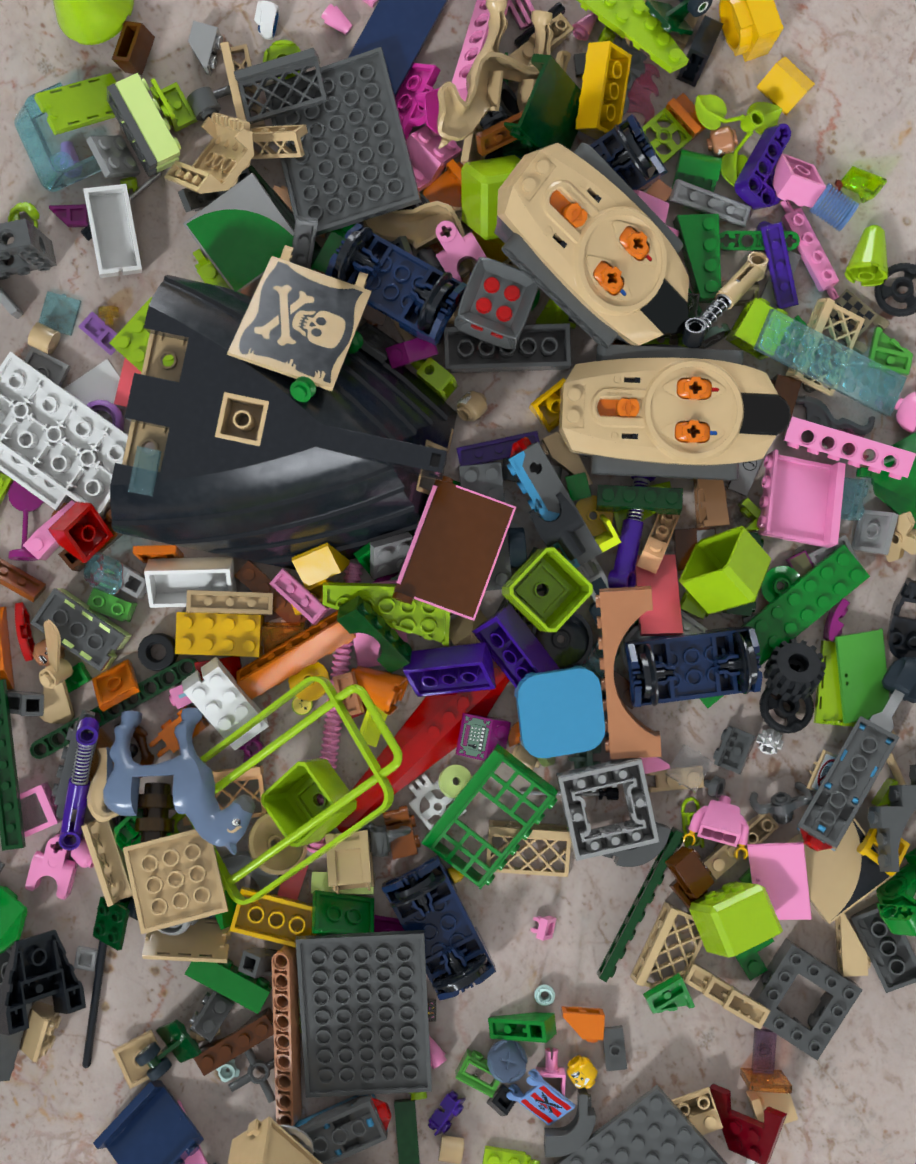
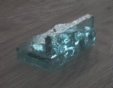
M844 478L841 509L842 520L859 521L863 516V498L866 497L868 492L866 479Z

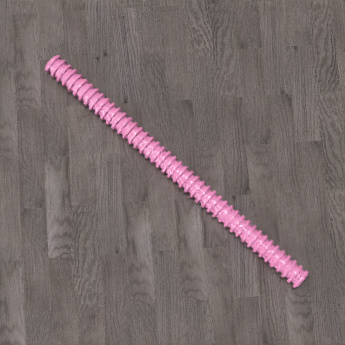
M350 563L347 566V569L344 570L346 576H343L345 583H359V581H362L360 575L363 573L361 572L363 566L361 564ZM352 642L336 649L333 654L335 659L332 660L334 666L331 667L333 673H330V676L334 677L350 671L348 665L351 664L349 659H351L350 652H352V649L350 648L353 646ZM332 678V679H330V682H331L332 685L334 686V682H333V678ZM335 707L325 713L327 718H324L326 724L323 725L325 730L323 731L324 737H322L323 743H321L323 749L320 750L322 756L319 758L327 759L335 769L337 768L335 762L338 761L336 756L339 754L337 749H339L338 743L340 739L338 738L341 736L339 731L342 729L340 723H343ZM321 794L317 796V801L320 805L324 803V797ZM325 837L319 842L311 843L307 850L315 853L325 846Z

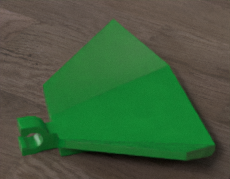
M916 432L891 446L916 453ZM892 455L884 458V465L886 467H891L895 462ZM916 456L908 478L902 476L901 480L888 477L890 472L883 470L878 474L869 471L868 468H857L856 477L871 478L873 492L881 501L898 515L910 511L916 522Z
M1 885L0 954L10 948L14 941L20 940L28 913L27 907L17 900L18 896L7 886Z

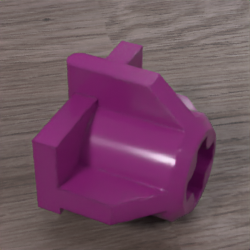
M260 733L245 743L244 746L238 748L239 750H244L243 763L265 748L263 742L260 741Z

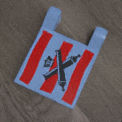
M531 1069L528 1073L531 1076L526 1079L529 1085L534 1086L523 1094L516 1084H511L508 1088L511 1091L506 1094L509 1100L518 1101L548 1126L575 1108V1104L543 1080L536 1069Z

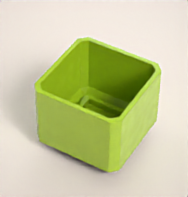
M515 155L466 162L461 168L462 221L484 240L499 238L494 233L497 225L498 189L521 159Z
M741 525L701 539L696 543L679 582L708 614L717 613L755 602L770 566L771 558Z
M554 547L537 549L502 586V595L539 631L557 632L593 593V585ZM539 584H544L547 587V593L544 596L538 595L536 591Z
M318 758L298 761L261 795V803L283 836L287 837L350 791L329 761ZM319 794L324 797L323 805H320L317 801ZM356 799L294 841L290 846L300 847L321 841L325 834L330 833L356 809Z
M738 881L722 885V888L704 894V897L691 902L689 908L706 952L728 958L741 954L781 934L783 931L766 888L759 884Z

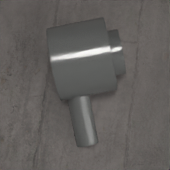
M228 85L212 91L210 87H201L187 97V101L198 121H205L207 117L211 118L213 112L218 113L221 110L217 99L231 94L230 86Z

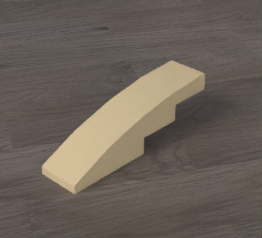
M692 962L683 979L684 983L702 992L704 996L760 1030L771 1012L753 998Z

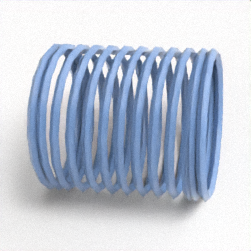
M829 183L809 211L819 216L830 226L833 225V228L839 232L851 219L859 207V203L855 202V200L852 202V198L849 200L850 197H847L844 193L840 195L841 191L838 192V189L835 190V187Z

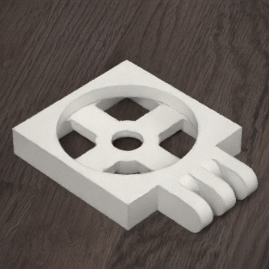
M423 773L421 776L425 781L424 784L419 778L415 780L419 786L418 789L412 783L408 785L416 796L409 802V805L430 831L434 824H431L428 819L433 815L441 817L446 810V805L455 799L447 796L436 798L432 790L440 789L438 780L432 783L429 777ZM425 796L430 803V808L422 813L420 811V802ZM440 803L442 805L441 810H435L434 804ZM465 808V810L461 813V815H463V814L467 811L466 808Z

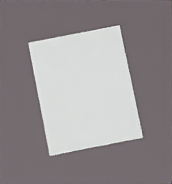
M106 359L69 384L64 390L85 405L95 400H106L114 404L120 377L108 359ZM116 405L120 410L124 408L122 406ZM106 411L96 412L105 419L111 417Z

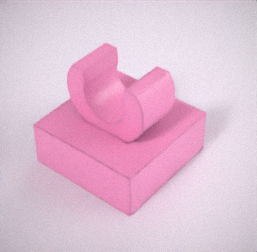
M552 916L533 917V920L537 921L539 926L538 928H531V932L537 933L536 938L542 941L551 939L557 918Z

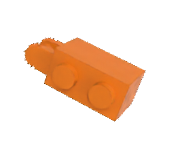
M182 709L177 713L179 717L173 722L171 719L161 726L162 731L158 733L159 736L148 744L152 748L161 740L166 743L167 746L156 754L159 758L169 750L173 753L179 750L174 730L182 721ZM203 716L194 729L192 739L210 725Z

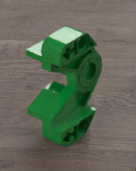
M915 848L904 856L908 864L900 868V872H896V875L876 890L879 901L876 904L880 917L893 934L916 936V900L914 899L916 893Z

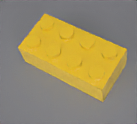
M611 41L588 43L585 69L582 76L583 82L575 129L596 140L612 130L614 125L622 123L632 59L630 53Z
M177 612L175 654L263 656L264 615Z
M243 886L240 891L242 896L250 898L259 892V890ZM267 893L255 902L246 905L237 904L229 931L296 947V936L316 935L312 933L313 904Z

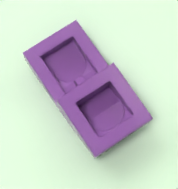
M91 311L78 327L109 355H112L116 349L109 343L117 333Z

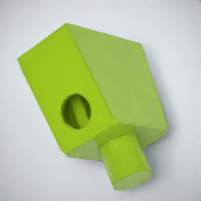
M431 357L426 361L423 359L411 363V366L417 370L418 378L444 401L458 387L455 377Z

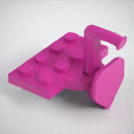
M414 63L395 97L406 141L412 128L424 123L434 133L439 134L437 130L439 114L437 94L440 88H432L441 71L436 65Z

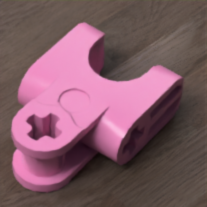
M442 221L437 225L436 236L444 250L437 253L436 257L445 272H450L454 279L463 282L459 274L461 262L466 259L478 261L479 257H487L472 232L462 237L456 226L450 221ZM445 229L450 231L451 236L448 238L444 233Z
M59 833L48 841L45 853L35 852L31 861L25 889L33 891L40 885L43 876H51L57 882L56 896L59 899L66 900L71 893L78 864L76 861L69 859L71 850L59 848L60 845L57 844L59 842Z

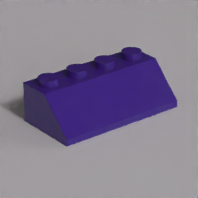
M511 604L499 610L472 631L480 643H486L492 658L515 688L525 677V674L560 669Z
M485 642L412 651L410 664L403 667V672L417 697L496 688L492 655Z

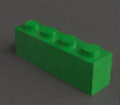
M228 959L227 963L191 961L185 972L186 976L259 1014L272 989V985H270L267 979L263 977L253 978L238 971L239 967L235 966L230 959Z

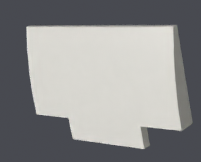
M9 352L0 366V470L55 510H59L69 496L76 502L92 503L99 515L104 517L111 507L110 484L115 463L122 464L128 435L13 352Z

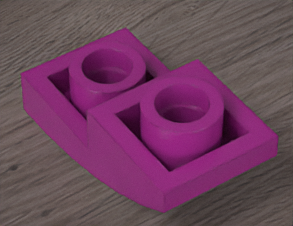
M844 598L833 606L828 613L823 631V639L826 641L835 640V637L840 636L843 632L842 627L844 624L838 619L844 617L848 611L847 606L850 603Z

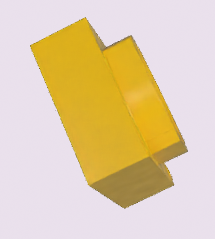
M774 0L719 1V22L723 23V35L734 55L742 54L745 62L767 55L784 28Z

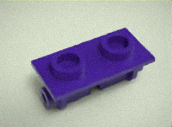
M453 1090L450 1093L448 1092L440 1103V1106L445 1111L442 1112L437 1108L428 1120L429 1128L432 1130L437 1129L434 1134L435 1136L441 1133L445 1134L452 1126L450 1122L454 1116L457 1117L464 1108L462 1104L466 1098L459 1100L457 1098L458 1094Z

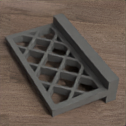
M314 48L234 71L235 79L240 89L246 120L250 124L328 102L320 69V59ZM315 67L316 74L312 80L303 76L308 68ZM291 73L297 76L292 86L284 82L286 76ZM271 79L277 81L272 92L264 88L266 82ZM301 79L310 83L304 93L296 89ZM254 85L258 88L251 98L246 95L245 87ZM281 85L290 89L284 99L276 95ZM313 86L320 89L321 97L313 99L308 96ZM262 90L270 95L265 105L256 101ZM293 92H296L302 98L299 103L293 105L288 101ZM274 98L282 102L277 110L268 108ZM254 103L262 107L259 115L251 117L250 110Z

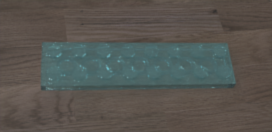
M775 309L769 310L754 346V350L885 416H891L907 379Z

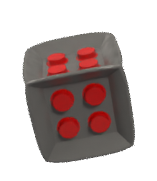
M479 257L463 293L458 315L454 320V326L466 334L485 342L515 350L539 287L522 270L494 259Z

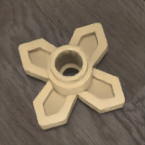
M910 511L898 515L889 553L885 555L888 562L902 558L904 551L911 555L916 554V529H913L916 522Z

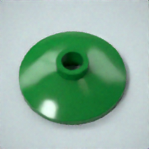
M788 566L771 568L766 573L761 586L764 598L769 603L800 579L801 576L795 569ZM779 582L783 583V587L781 589L777 588V584Z

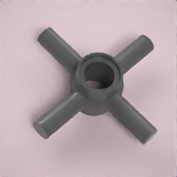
M250 1048L244 1052L250 1063L247 1074L228 1085L233 1092L249 1082L260 1084L268 1102L271 1103L275 1100V1095L267 1079L270 1075V1070L275 1068L274 1058L268 1062L257 1060L253 1049ZM257 1066H262L264 1074L258 1078L254 1077L253 1070Z

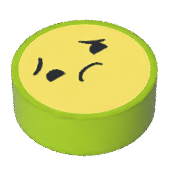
M295 697L292 701V709L298 715H306L313 708V701H304L298 697Z

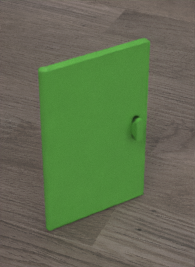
M882 628L835 637L843 723L856 722L860 716L865 719H871L872 715L883 711L890 699L889 691L882 684V679L887 672Z

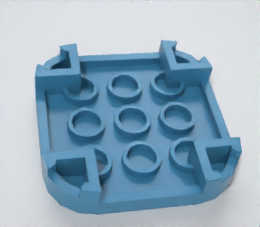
M574 665V667L541 673L531 672L525 674V677L515 688L514 696L517 702L521 736L519 738L521 745L530 755L537 758H551L586 752L595 749L602 742L605 736V719L599 678L591 670L583 666Z

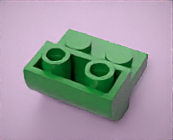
M680 149L671 188L673 189L675 180L679 179L714 192L721 171L722 158Z

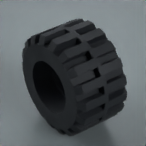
M502 81L499 111H488L480 121V125L484 130L520 112L515 93L504 81Z

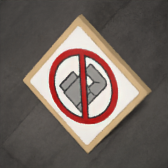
M823 749L818 762H813V764H816L814 771H809L812 776L806 788L817 792L837 755Z

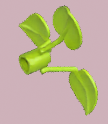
M711 94L698 95L695 100V111L699 122L705 128L717 130L721 122L729 123L740 120L741 129L747 132L734 150V154L728 153L722 156L720 172L723 178L733 187H735V182L748 160L745 155H738L739 150L747 139L753 135L754 130L762 135L766 128L777 125L782 108L768 102H755L749 106L746 116L742 114L738 117L725 119L727 108L720 97Z

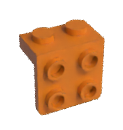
M454 159L450 160L446 164V171L423 190V195L429 202L440 201L453 207H462L461 168L463 165L460 162L456 163Z

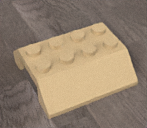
M213 112L211 118L207 117L201 125L213 138L195 163L190 166L176 160L164 176L167 180L199 194L226 191L235 186L239 175L249 167L254 156L252 131H250V123Z

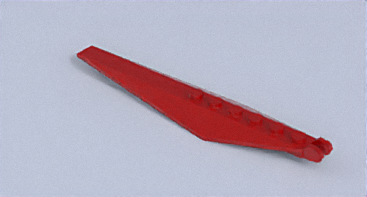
M493 658L495 689L426 696L396 733L394 738L400 746L403 756L401 765L387 776L392 785L394 795L457 747L463 713L482 716L489 714L510 681ZM388 745L376 758L381 768L390 764L394 758L393 752ZM370 767L353 789L374 775ZM379 782L355 798L357 801L356 809L336 826L341 833L382 805L384 792Z

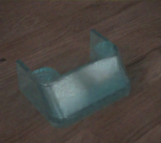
M59 82L39 92L61 87L63 85L61 82ZM35 94L29 96L15 117L14 125L42 186L48 191L55 192L102 171L94 155L74 163L72 157L66 152L51 154L36 121V118L45 113H42L34 99Z

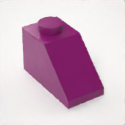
M419 338L385 348L392 369L438 354L435 345Z

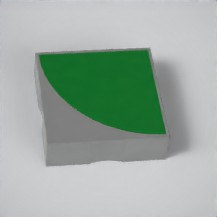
M254 173L248 175L183 223L228 286L237 292L242 291L264 274L271 257H281L285 245L292 247L293 228L281 215Z

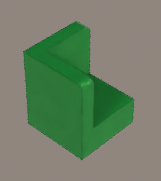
M585 472L565 476L572 501L592 496Z

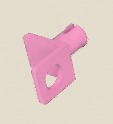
M546 1048L545 1067H536V1070L542 1077L560 1078V1093L565 1096L566 1074L564 1067H558V1049L552 1048L551 1056L550 1048Z

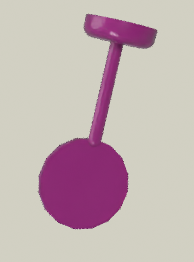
M13 481L9 487L8 497L13 507L23 511L21 549L9 551L8 558L16 561H37L38 559L23 544L27 541L28 514L41 507L44 502L19 483Z

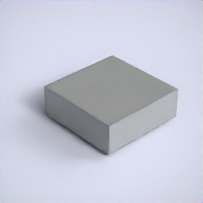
M78 946L74 968L94 972L98 949Z

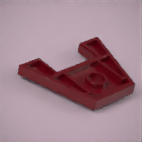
M712 1084L709 1088L723 1126L722 1131L728 1150L759 1164H768L787 1113L767 1107L764 1110L763 1123L732 1110L731 1091Z

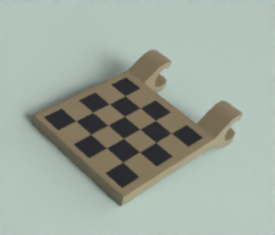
M848 289L835 301V304L865 319L857 339L871 323L876 327L882 328L883 331L890 325L887 319L878 315ZM832 309L830 318L833 323L840 319L837 311ZM853 319L846 320L849 332L854 330L857 323ZM841 323L833 326L837 336L844 334ZM856 340L853 351L857 355L862 356L868 350V346Z

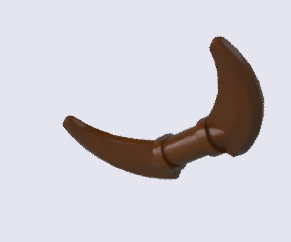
M137 726L133 737L136 739L141 751L140 765H153L155 756L149 751L146 742L148 733L141 726Z

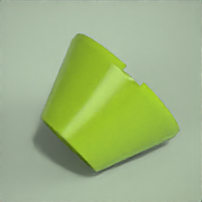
M53 0L58 25L69 39L71 38L82 45H96L110 40L122 30V24L127 16H131L134 0Z

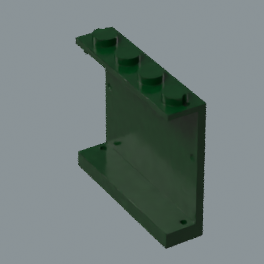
M533 54L530 62L540 72L519 123L504 122V126L510 131V135L517 138L521 142L520 145L530 152L555 143H559L570 150L578 133V130L575 128L581 90L551 55Z

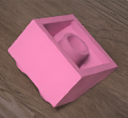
M784 153L781 154L776 164L772 183L776 196L784 201L787 199L791 200L800 207L807 206L812 208L826 189L817 169L813 164Z

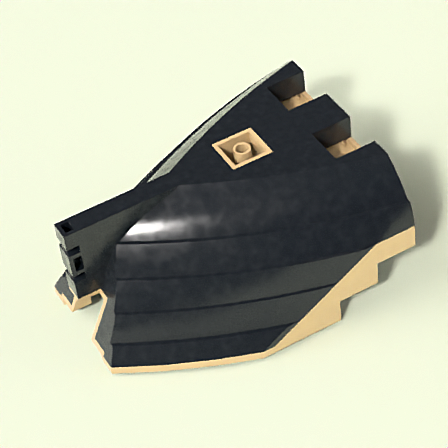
M172 275L164 276L163 282L157 288L148 306L144 329L150 333L142 373H134L125 418L131 421L123 462L122 464L115 463L111 479L110 504L113 530L119 534L296 570L292 562V557L327 542L348 560L356 559L354 553L369 542L406 532L412 535L413 540L418 527V521L421 519L431 492L419 487L421 476L442 481L447 460L446 453L449 454L457 412L406 367L402 366L392 369L389 359L382 364L361 348L353 354L347 353L333 391L316 386L315 394L307 402H299L293 398L290 392V386L296 381L295 378L227 355L253 297L226 287ZM167 355H172L174 363L169 367L164 366L163 358ZM152 442L155 445V451L147 455L144 451V446Z

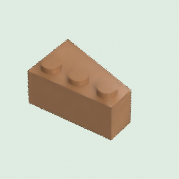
M693 479L696 528L730 525L724 481Z

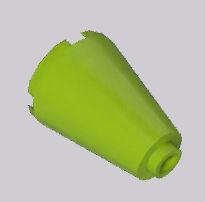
M871 225L864 229L846 267L845 277L854 284L856 280L861 282V286H877L883 284L884 280L888 278L885 231L878 225Z

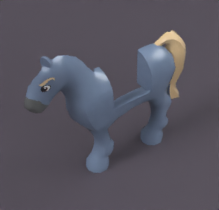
M198 708L182 709V721L174 730L180 749L179 756L153 765H140L134 762L131 757L130 742L135 728L141 724L142 713L138 711L122 712L121 724L114 729L116 737L111 749L109 747L96 749L99 764L90 783L87 795L88 808L92 816L99 823L109 821L119 815L136 816L140 787L139 777L174 775L173 803L177 813L186 814L195 830L204 840L218 847L226 846L233 855L237 853L236 843L243 837L255 810V802L250 796L241 795L228 807L220 810L215 798V781L212 770L198 757L193 745L192 736L194 729L203 716Z

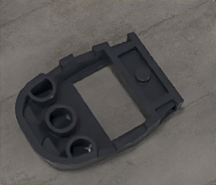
M911 578L906 579L893 603L888 627L887 640L889 649L898 659L902 657L916 658V619L899 616L904 602L916 603V580H911Z

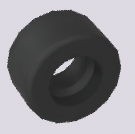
M164 633L146 636L138 647V658L141 664L153 671L164 670L173 665L178 657V654H175V640L170 635ZM155 644H162L166 649V655L161 660H156L151 655V648Z

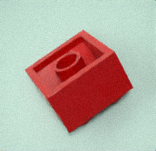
M76 502L48 529L62 548L83 563H87L114 536L92 503Z

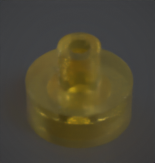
M98 307V317L105 318V325H114L113 318L120 317L119 307Z

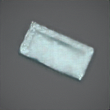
M137 446L128 492L153 497L162 451Z

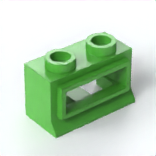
M93 588L87 601V605L90 606L89 609L121 622L131 621L138 604L103 592L102 588Z
M467 1049L455 1070V1078L493 1098L500 1081L494 1078L493 1082L488 1084L478 1076L466 1072L470 1063L492 1075L487 1065V1059L480 1052Z

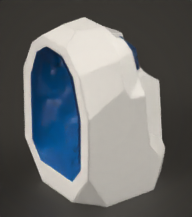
M258 1L254 18L258 25V33L264 39L273 40L279 21V6L268 1Z

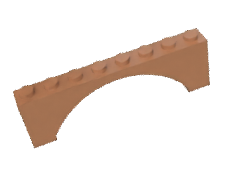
M651 586L599 589L600 595H595L596 608L601 609V616H597V628L602 629V637H598L599 650L603 649L604 658L599 659L600 670H605V678H601V690L606 691V699H602L603 710L607 712L608 719H605V732H609V740H605V751L610 753V759L662 757L660 731L650 729L628 710L617 691L614 681V661L619 644L631 625L645 612L653 610Z

